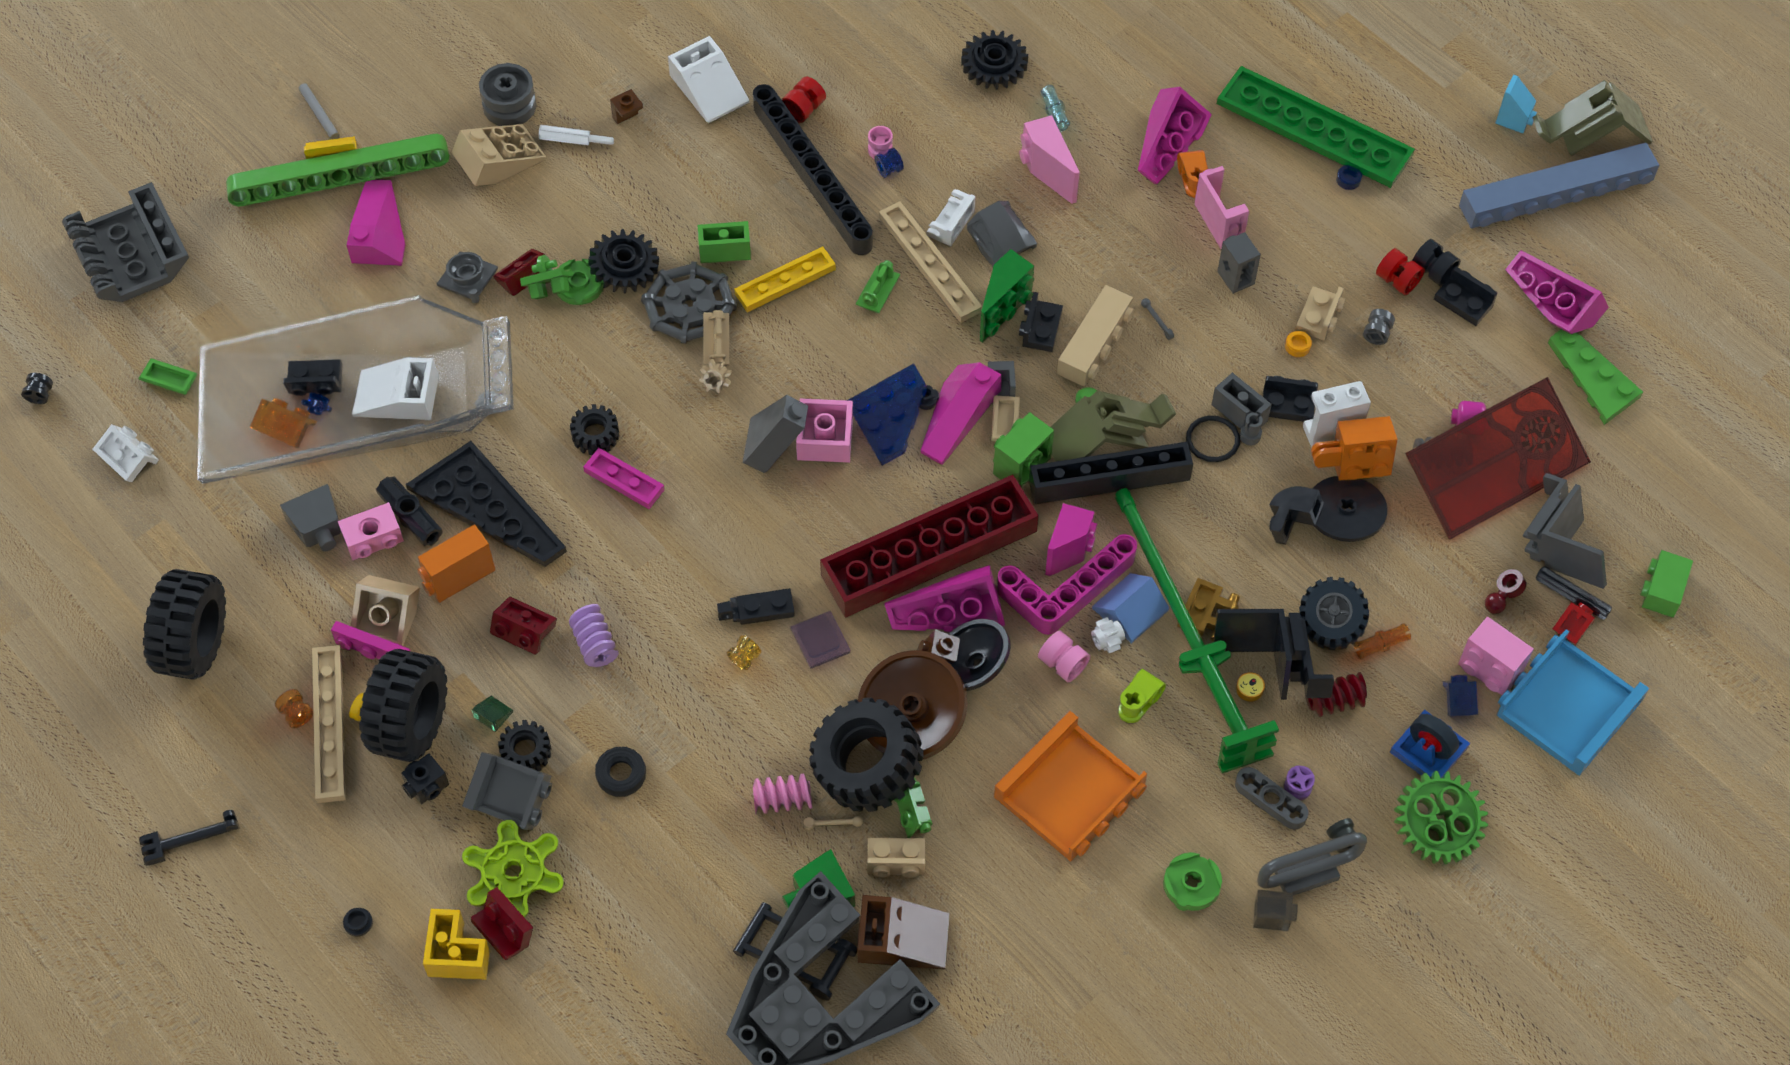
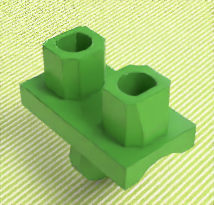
M541 255L537 258V264L532 265V271L539 273L520 278L521 286H528L531 299L548 297L547 283H551L553 294L565 293L569 291L568 278L574 276L572 269L564 270L563 268H557L552 270V268L558 266L557 261H550L548 256Z

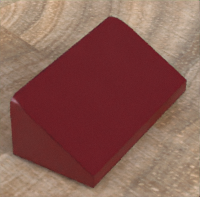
M530 249L493 277L509 294L515 296L528 287L521 286L520 278L538 274L539 272L534 273L532 271V265L537 264L538 256L545 254L535 249Z

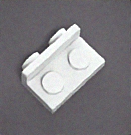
M111 424L93 450L122 478L128 482H133L147 462L156 464L159 459L152 454L154 451L152 447L143 441L139 442L135 438L137 434L127 426L121 428Z

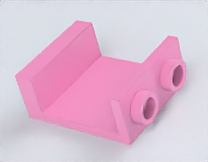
M1223 166L1207 169L1199 174L1195 206L1220 249H1222L1223 241L1228 237L1237 236L1246 231L1249 210L1245 204L1226 210L1220 200L1224 175Z

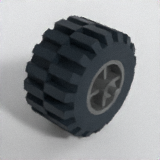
M1327 577L1326 581L1322 582L1320 579L1315 582V586H1310L1306 590V594L1301 599L1299 613L1301 619H1305L1308 639L1312 643H1318V647L1324 648V646L1330 647L1329 650H1335L1337 647H1341L1342 650L1347 648L1349 644H1355L1358 638L1363 636L1369 620V603L1367 598H1364V592L1361 588L1357 589L1352 581L1349 583L1345 582V578L1339 577L1338 580H1333V577Z

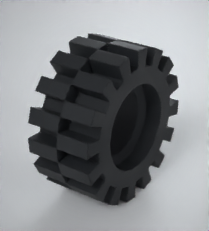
M591 404L592 409H588L587 405L584 406L583 412L577 410L575 412L576 417L572 416V423H570L572 440L577 449L580 447V451L584 454L588 450L589 455H593L594 451L598 448L605 449L606 452L611 451L610 445L615 447L617 444L616 440H619L618 421L612 410L608 408L606 411L603 405H600V408L597 409L596 404ZM598 424L605 428L598 435H588L585 433V429L590 425Z
M522 720V725L520 726L517 721L513 722V729L507 726L505 728L506 734L501 733V741H498L501 757L532 769L535 768L537 771L542 770L541 764L544 766L548 764L547 758L551 757L552 750L547 731L545 732L542 725L538 727L535 721L528 725L527 720ZM522 740H532L536 747L531 754L522 756L514 751L515 745Z

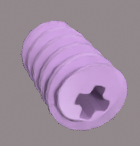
M590 604L579 608L569 619V625L573 629V635L576 637L580 652L584 656V662L591 667L608 665L619 654L617 650H614L616 647L615 642L611 640L612 635L607 631L608 625L603 622L604 615L599 613L601 609L597 604Z

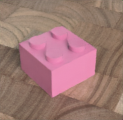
M800 398V402L808 405L805 428L797 436L796 440L797 460L850 463L853 401Z
M1487 616L1468 638L1458 665L1468 675L1475 676L1485 683L1488 689L1503 695L1506 690L1511 689L1516 679L1525 670L1534 648Z

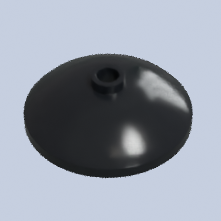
M976 619L958 626L949 633L960 639L957 660L949 664L960 675L966 691L986 685L1001 672L1009 658L1011 642L1008 633L999 623L989 619Z

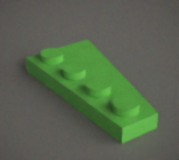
M1561 329L1550 337L1548 341L1549 346L1563 366L1571 371L1574 376V382L1578 387H1582L1588 396L1587 401L1592 408L1595 407L1600 413L1599 418L1604 425L1641 398L1643 391L1579 333L1570 334Z

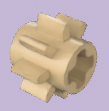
M711 359L709 367L703 365L700 369L705 375L700 378L699 382H704L707 392L710 389H716L717 393H720L722 385L725 387L730 385L731 381L727 377L731 375L732 370H727L724 366L725 361L720 364L715 363L714 359Z

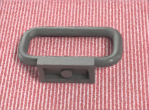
M1351 833L1273 859L1262 866L1257 877V883L1259 887L1264 889L1281 886L1285 897L1288 898L1338 881L1340 874L1336 867L1358 858L1366 847L1367 837L1362 833ZM1353 845V847L1345 852L1333 856L1330 855L1331 852Z

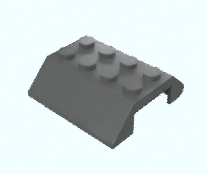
M152 182L128 191L133 203L86 223L80 211L67 215L62 220L69 238L75 239L73 247L86 274L90 277L92 276L90 283L99 299L124 302L171 283L189 259Z

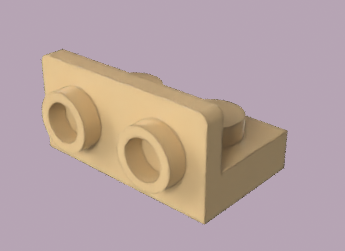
M1313 286L1295 331H1302L1309 336L1325 341L1328 331L1333 333L1338 320V318L1334 317L1336 312L1341 313L1346 300V298L1342 297L1344 288L1338 287L1335 294Z
M868 838L867 874H873L880 878L890 875H902L907 878L925 875V838Z

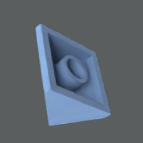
M1132 573L1127 575L1092 606V609L1103 619L1108 617L1109 621H1118L1124 630L1125 638L1131 644L1167 613L1170 608L1152 577Z

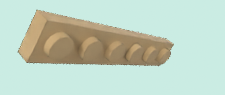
M901 201L879 211L880 220L958 321L962 323L980 314L982 305Z
M340 645L312 648L315 799L317 803L346 800L342 649Z

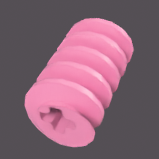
M804 773L800 774L798 782L795 781L793 775L788 776L787 783H784L781 776H777L775 785H773L770 777L766 778L764 786L761 785L758 778L754 780L755 815L758 806H761L764 814L768 813L770 805L773 806L775 812H779L781 804L784 805L786 811H790L792 803H795L798 810H802L804 801H806L809 809H812L810 781H807Z

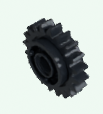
M992 30L990 36L982 32L981 38L974 35L973 42H966V48L962 49L961 66H963V73L968 74L969 81L976 78L977 86L984 82L985 89H988L993 84L994 88L998 90L999 84H1003L1005 88H1008V81L1017 84V77L1023 79L1024 71H1027L1028 54H1026V46H1021L1020 39L1013 41V34L1004 37V31H1001L997 36L995 31Z
M621 229L620 235H616L612 230L610 238L602 234L601 242L595 240L594 248H590V257L588 258L590 274L595 275L596 282L603 280V288L613 285V292H616L619 287L622 288L624 294H626L628 287L637 292V285L646 288L647 281L653 282L654 274L658 272L659 256H657V248H652V240L644 242V234L636 238L634 230L629 235H626L624 229Z

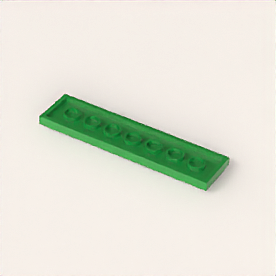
M1243 66L1239 67L1217 98V105L1389 188L1394 185L1414 155L1415 148Z

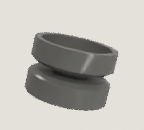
M512 63L497 64L489 68L481 76L479 81L480 96L484 114L489 121L498 126L516 125L527 122L534 115L537 107L532 76L527 69Z

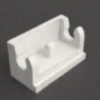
M956 189L951 193L954 197L951 196L948 199L944 209L937 219L930 223L929 226L931 228L927 230L928 237L950 247L975 212V196Z

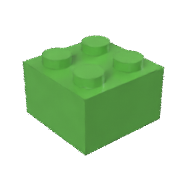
M1030 412L1023 419L1019 418L1016 420L1011 431L1006 436H1000L995 442L993 474L1000 480L1013 474L1022 488L1029 481L1030 465L1047 463L1051 459L1054 429Z

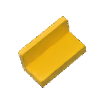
M353 136L305 143L304 154L306 159L355 150L357 149L356 138Z

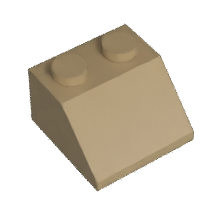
M371 575L366 576L356 583L351 627L403 646L417 612L420 587Z

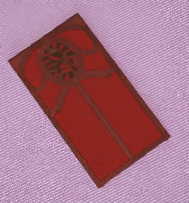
M1548 377L1405 453L1449 540L1543 489V477L1546 473L1563 478L1591 462Z

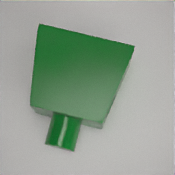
M831 849L793 874L795 890L782 896L787 910L798 891L820 871L853 907L856 906L855 893Z

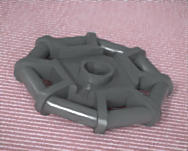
M693 261L689 265L658 271V276L648 291L641 297V302L645 305L650 320L649 327L653 331H660L687 344V341L703 337V327L689 329L703 325L704 312L712 313L715 310H721L723 313H729L730 316L732 311L737 309V301L734 300L731 293L728 276L724 273L714 272ZM690 275V279L675 283L671 280ZM698 275L710 280L712 283L707 285L702 279L696 278V276ZM665 285L667 288L664 296L658 297L657 294ZM720 289L723 301L715 300L713 293ZM688 300L694 301L692 307H688L687 304L683 303ZM656 306L663 307L665 315L660 317ZM669 323H679L682 330L669 325Z

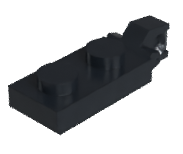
M790 588L730 598V601L717 604L719 621L733 619V622H740L741 625L795 616Z

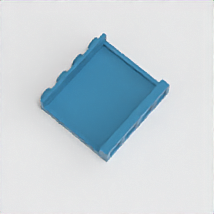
M1566 629L1560 637L1554 635L1546 646L1547 652L1544 655L1539 653L1530 664L1532 669L1528 673L1523 671L1514 682L1516 686L1512 692L1509 690L1504 692L1498 701V704L1501 706L1497 716L1580 776L1640 705L1649 688L1641 682L1635 688L1630 686L1567 641L1566 638L1569 631Z

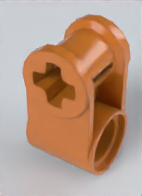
M1203 150L1177 154L1178 171L1181 175L1185 192L1193 198H1196L1199 174L1208 169Z

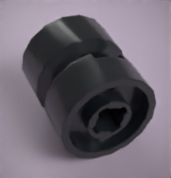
M1433 239L1427 240L1419 248L1412 260L1423 267L1425 273H1429L1428 277L1439 286H1442L1449 279L1452 269L1455 266L1459 267L1461 262L1450 251L1444 252V247Z

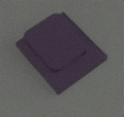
M831 610L790 626L810 669L851 653Z

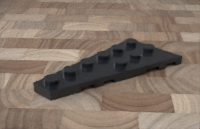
M469 441L405 484L410 492L471 526L475 524L480 531L544 567L567 552L566 546L472 441Z

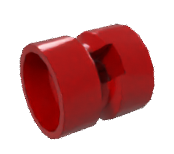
M806 76L793 87V90H790L782 98V101L798 123H803L826 100V93L815 79Z
M1397 248L1387 253L1376 269L1378 277L1386 283L1393 282V288L1404 296L1414 290L1425 273L1423 267L1415 261L1408 262V256Z

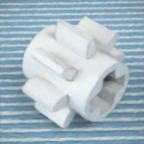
M1108 617L1095 622L1097 627L1091 631V636L1097 649L1107 650L1108 653L1121 649V641L1125 640V633L1121 624L1118 621H1109Z

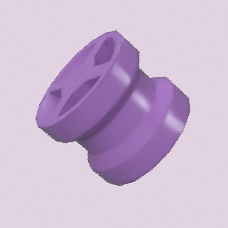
M1305 766L1292 767L1287 773L1284 790L1298 800L1308 798L1315 782L1313 772Z

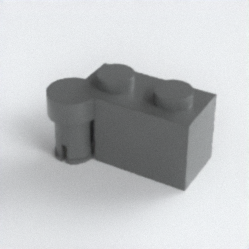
M1232 372L1215 387L1211 405L1241 429L1240 439L1244 444L1256 445L1261 439V427L1268 422L1272 404Z

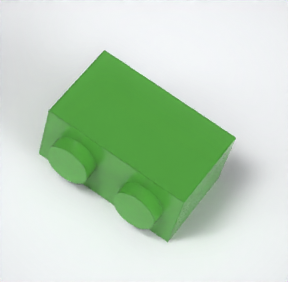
M748 221L697 225L700 263L751 260Z
M1661 550L1657 559L1652 558L1647 570V574L1651 575L1650 580H1645L1640 593L1641 596H1644L1642 607L1674 618L1683 598L1693 560Z

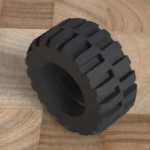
M173 569L161 577V581L157 582L155 592L152 593L150 598V605L147 607L146 623H144L143 646L145 648L143 653L147 665L153 672L195 680L204 676L206 671L211 668L212 661H215L217 650L220 648L221 636L225 627L224 619L226 618L225 589L222 586V582L214 575Z
M394 649L383 655L379 659V663L374 666L373 673L368 678L366 684V691L363 693V704L359 715L361 716L359 730L362 732L360 737L364 743L363 745L369 752L401 761L412 762L423 757L425 751L430 749L433 739L438 734L439 725L442 723L443 710L446 707L445 698L448 690L446 687L447 675L445 674V667L436 657L403 649Z
M863 698L862 702L854 699L848 701V705L845 707L841 705L834 709L835 713L831 716L826 715L822 720L824 723L822 727L816 728L813 734L816 740L810 743L809 751L812 755L809 761L810 766L814 770L813 775L839 805L845 808L850 807L853 811L861 812L865 808L868 812L878 810V806H883L885 809L893 805L891 801L896 798L901 800L905 796L904 791L907 788L912 789L916 783L914 777L915 775L919 776L922 765L918 762L923 760L922 742L915 728L896 706L890 705L882 699H878L876 702L873 698ZM872 737L887 738L886 751L874 767L860 773L846 772L848 756L856 745Z

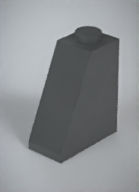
M785 395L751 417L742 463L763 473L767 472L805 428L808 405L789 395Z

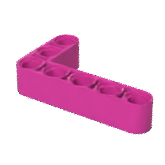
M1127 534L1117 536L1050 595L1046 594L1015 566H1004L1000 569L997 576L998 595L1039 632L1046 635L1053 634L1133 565L1137 542L1134 537ZM1119 550H1126L1129 553H1122ZM1101 566H1107L1110 569H1102ZM1012 581L1014 584L1009 585L1004 582ZM1081 583H1090L1091 586H1084ZM1030 598V599H1033L1034 601H1033V602H1026V601L1023 600V599ZM1063 599H1070V600H1072L1073 602L1067 603V602H1064V601H1062V600H1063ZM1048 615L1053 617V619H1045L1043 616Z

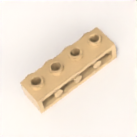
M1105 285L1058 359L1057 375L1085 387L1089 379L1093 380L1099 370L1098 364L1101 360L1105 361L1111 351L1110 345L1113 340L1116 342L1119 340L1123 331V324L1125 322L1129 323L1135 309L1132 308V296Z

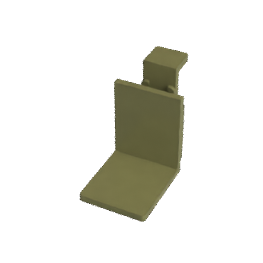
M1605 80L1564 104V109L1544 120L1539 115L1532 117L1539 136L1550 144L1563 136L1571 156L1622 125L1645 143L1647 142L1648 145L1653 142L1639 105L1614 84L1608 83Z
M1096 391L1092 396H1084L1051 426L1054 429L1052 455L1055 461L1089 457L1105 442L1137 449L1148 448L1142 435L1146 431L1144 427L1162 428L1176 415V412L1165 394L1159 395L1152 403L1148 404L1130 400L1128 397Z

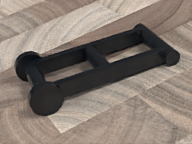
M761 903L733 950L736 955L743 957L746 953L756 959L760 958L763 951L751 946V942L765 919L779 925L783 918L771 912L772 907L769 904ZM842 938L838 939L836 943L827 949L836 955L821 980L804 971L797 976L799 980L811 985L809 990L815 996L825 1001L831 999L833 994L829 988L848 956L855 957L857 954V947Z

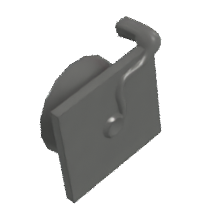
M459 252L448 261L446 271L437 282V286L467 297L476 304L480 300L479 295L498 270V266L483 261L476 253Z

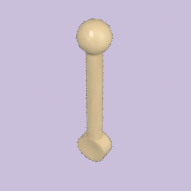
M855 816L853 819L814 820L812 817H807L803 823L804 827L808 830L813 829L815 826L853 824L855 827H860L863 824V818Z

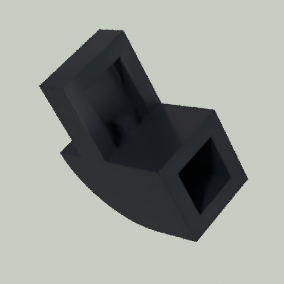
M1294 486L1280 491L1273 497L1269 505L1274 516L1271 518L1269 529L1276 543L1286 545L1295 522L1312 526L1316 525L1324 504L1319 490Z

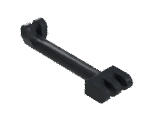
M234 810L223 812V822L161 840L158 831L139 837L140 845L143 846L141 848L142 855L145 856L143 858L144 865L150 866L166 861L164 851L240 829Z

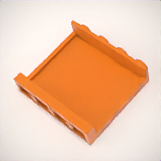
M1071 711L995 785L994 798L1070 862L1077 855L1083 856L1090 848L1092 839L1096 835L1101 837L1109 828V822L1114 817H1121L1128 808L1127 803L1133 797L1138 799L1147 788L1145 785L1147 773L1143 771L1139 776L1078 726L1079 717Z

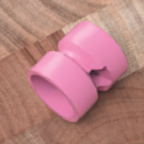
M1060 630L1055 632L1043 644L1038 653V658L1050 668L1056 667V673L1066 682H1071L1085 669L1091 655L1079 645L1072 646L1073 640Z

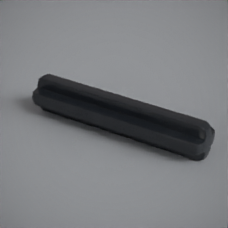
M1545 566L1536 575L1537 581L1577 605L1579 602L1583 603L1594 611L1592 614L1603 620L1608 617L1612 610L1611 605Z

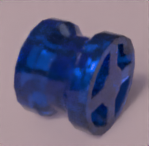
M890 148L887 153H879L874 157L876 167L883 178L889 177L894 171L900 172L904 169L902 158L895 148Z

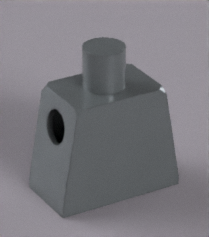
M328 484L280 504L286 522L306 547L319 544L322 551H330L336 546L337 543L334 536L339 535L341 530Z

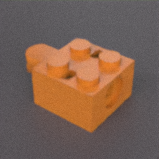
M1390 416L1337 421L1335 441L1317 442L1312 446L1311 453L1317 468L1335 466L1339 481L1391 476L1398 439Z

